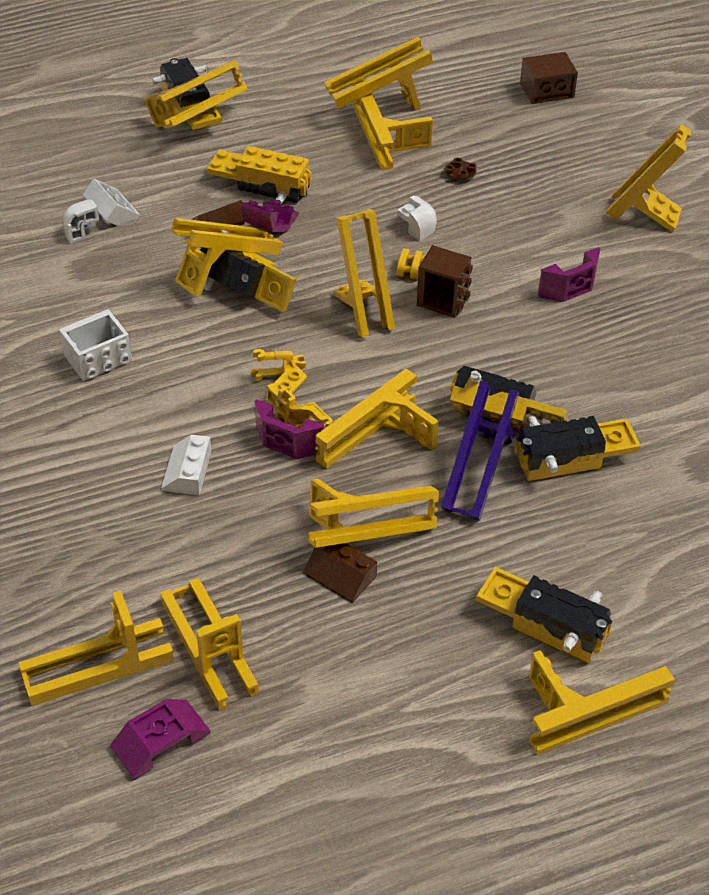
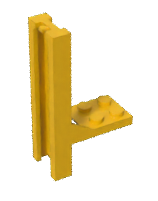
M416 37L325 81L324 84L328 94L333 98L339 109L397 81L402 88L400 89L403 98L406 97L408 105L412 106L416 111L421 107L411 73L434 63L431 52L427 50L401 63L402 60L424 50L421 45V39ZM390 67V69L337 94V92Z
M236 60L227 62L184 84L144 98L155 127L165 126L166 129L173 127L247 90L245 81L240 80L242 74L237 72L239 67ZM231 70L237 85L186 110L178 112L173 100L174 97Z
M361 80V81H359V82L353 84V86H355V85H357V84H359V83H361V82H363V81H365V80ZM372 93L353 102L355 113L381 170L393 168V160L389 152L432 145L433 119L431 116L404 121L383 118ZM396 130L395 141H393L389 131Z
M680 124L612 194V198H617V200L607 209L606 213L617 220L633 205L673 232L677 227L682 208L666 198L665 195L656 191L653 183L686 152L687 146L685 141L691 136L692 131ZM644 192L649 194L648 201L645 199Z
M367 209L359 213L336 217L348 284L340 285L338 289H334L335 297L353 307L357 334L362 338L369 336L363 299L372 296L377 297L382 328L387 327L388 330L395 329L375 211ZM363 217L374 285L365 280H359L349 223H352V219H361Z
M174 218L170 231L175 235L190 236V239H186L188 245L175 282L194 296L201 297L212 264L225 250L279 255L283 242L277 238L272 239L273 235H268V232L263 228ZM221 230H226V231H228L229 233H228V234L221 233ZM198 247L208 248L207 254L200 251Z
M404 369L316 435V444H318L315 448L318 451L316 453V461L328 469L382 427L405 431L407 435L412 436L431 451L436 448L439 421L415 405L416 395H409L407 389L417 383V375L408 369Z
M318 478L311 479L309 517L326 530L309 532L308 542L317 548L437 528V517L434 515V512L438 511L435 502H438L439 490L432 486L354 496L338 492ZM428 500V514L346 527L338 522L339 513Z
M199 577L190 580L189 584L172 591L168 589L160 592L161 602L218 710L227 707L225 701L228 700V696L212 668L211 659L221 654L227 653L250 696L259 694L258 683L243 657L241 620L239 616L235 614L222 619ZM189 592L191 596H196L210 622V625H205L196 630L197 638L175 599L178 595L179 598L185 597L184 593Z
M121 590L113 592L114 602L110 604L114 614V624L107 635L18 662L31 706L174 661L170 643L142 652H138L137 649L138 642L164 634L161 619H155L134 626ZM125 646L127 647V651L120 659L30 687V676Z
M541 650L534 652L529 679L549 711L533 717L532 724L534 727L537 726L539 732L531 734L529 742L536 754L539 755L668 704L669 694L672 692L670 688L673 687L675 679L668 668L664 666L583 697L562 684L561 677L555 674L549 658L545 657Z

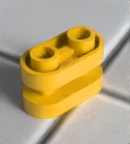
M403 248L396 275L404 277L406 272L410 273V279L417 280L419 265L426 256L424 251L416 250L415 255H411L410 249ZM409 261L412 262V266H408Z

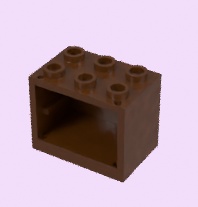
M566 52L525 57L522 59L520 85L531 104L570 99L575 97L578 72Z
M432 245L418 268L416 306L454 318L458 312H462L464 302L469 300L471 294L469 287L472 282V278H470L473 265H471L472 257Z

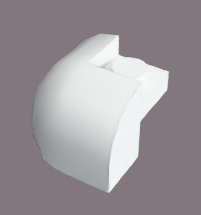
M409 197V203L397 210V215L409 223L408 233L417 240L421 241L435 231L437 225L436 212L429 203L420 197Z
M91 199L71 205L63 215L65 236L70 244L86 239L85 229L96 226L95 221L99 220L98 207Z

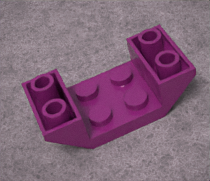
M252 200L241 203L244 222L271 232L288 231L299 215V212L295 211L292 206L279 205L280 202L275 200L263 202L262 207L258 206V202Z
M597 247L584 252L583 264L565 272L557 264L541 269L538 296L540 298L565 302L592 291L598 267L600 248Z
M255 400L256 429L264 447L295 459L316 455L318 452L315 449L318 445L316 444V435L324 429V424L307 418L301 428H297L294 425L275 419L273 405Z
M165 699L129 720L110 746L132 778L136 779L153 768V757L185 738L191 744H194L210 734L211 731L187 700Z

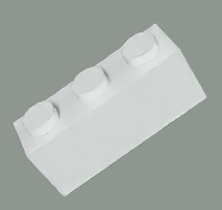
M93 179L83 193L86 199H91L96 204L98 214L109 225L112 223L119 226L140 216L118 189L101 181Z
M190 435L173 446L161 491L200 496L211 456L210 437Z

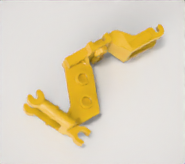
M255 349L253 351L252 357H257V362L283 359L282 367L254 368L250 374L251 377L255 376V381H260L263 377L280 376L274 383L267 385L265 400L273 405V408L276 410L275 417L277 419L282 418L285 423L294 425L297 428H301L307 418L310 420L314 418L321 424L326 423L325 428L332 423V418L314 402L295 405L296 398L293 393L307 379V375L301 370L306 368L304 355L294 356L290 350L265 352L262 349Z

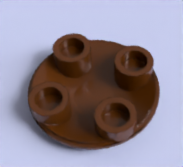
M454 158L453 162L445 166L444 171L451 178L465 180L472 178L476 174V164L463 161L462 158Z

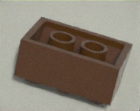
M242 200L198 215L191 220L244 225L241 209Z
M346 543L314 548L303 574L354 603L377 577V561Z

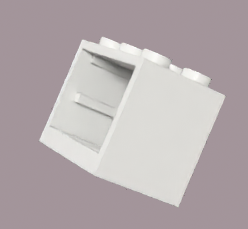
M109 309L59 329L64 356L83 382L132 361L129 334Z

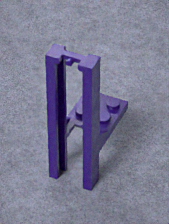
M481 380L441 505L443 510L469 516L477 520H481L503 445L507 444V442H513L515 435L510 423L519 397L518 390L510 389L499 424L482 420V414L491 386L488 385V382ZM478 433V436L489 439V436L494 437V443L473 510L465 511L460 508H454L476 434Z

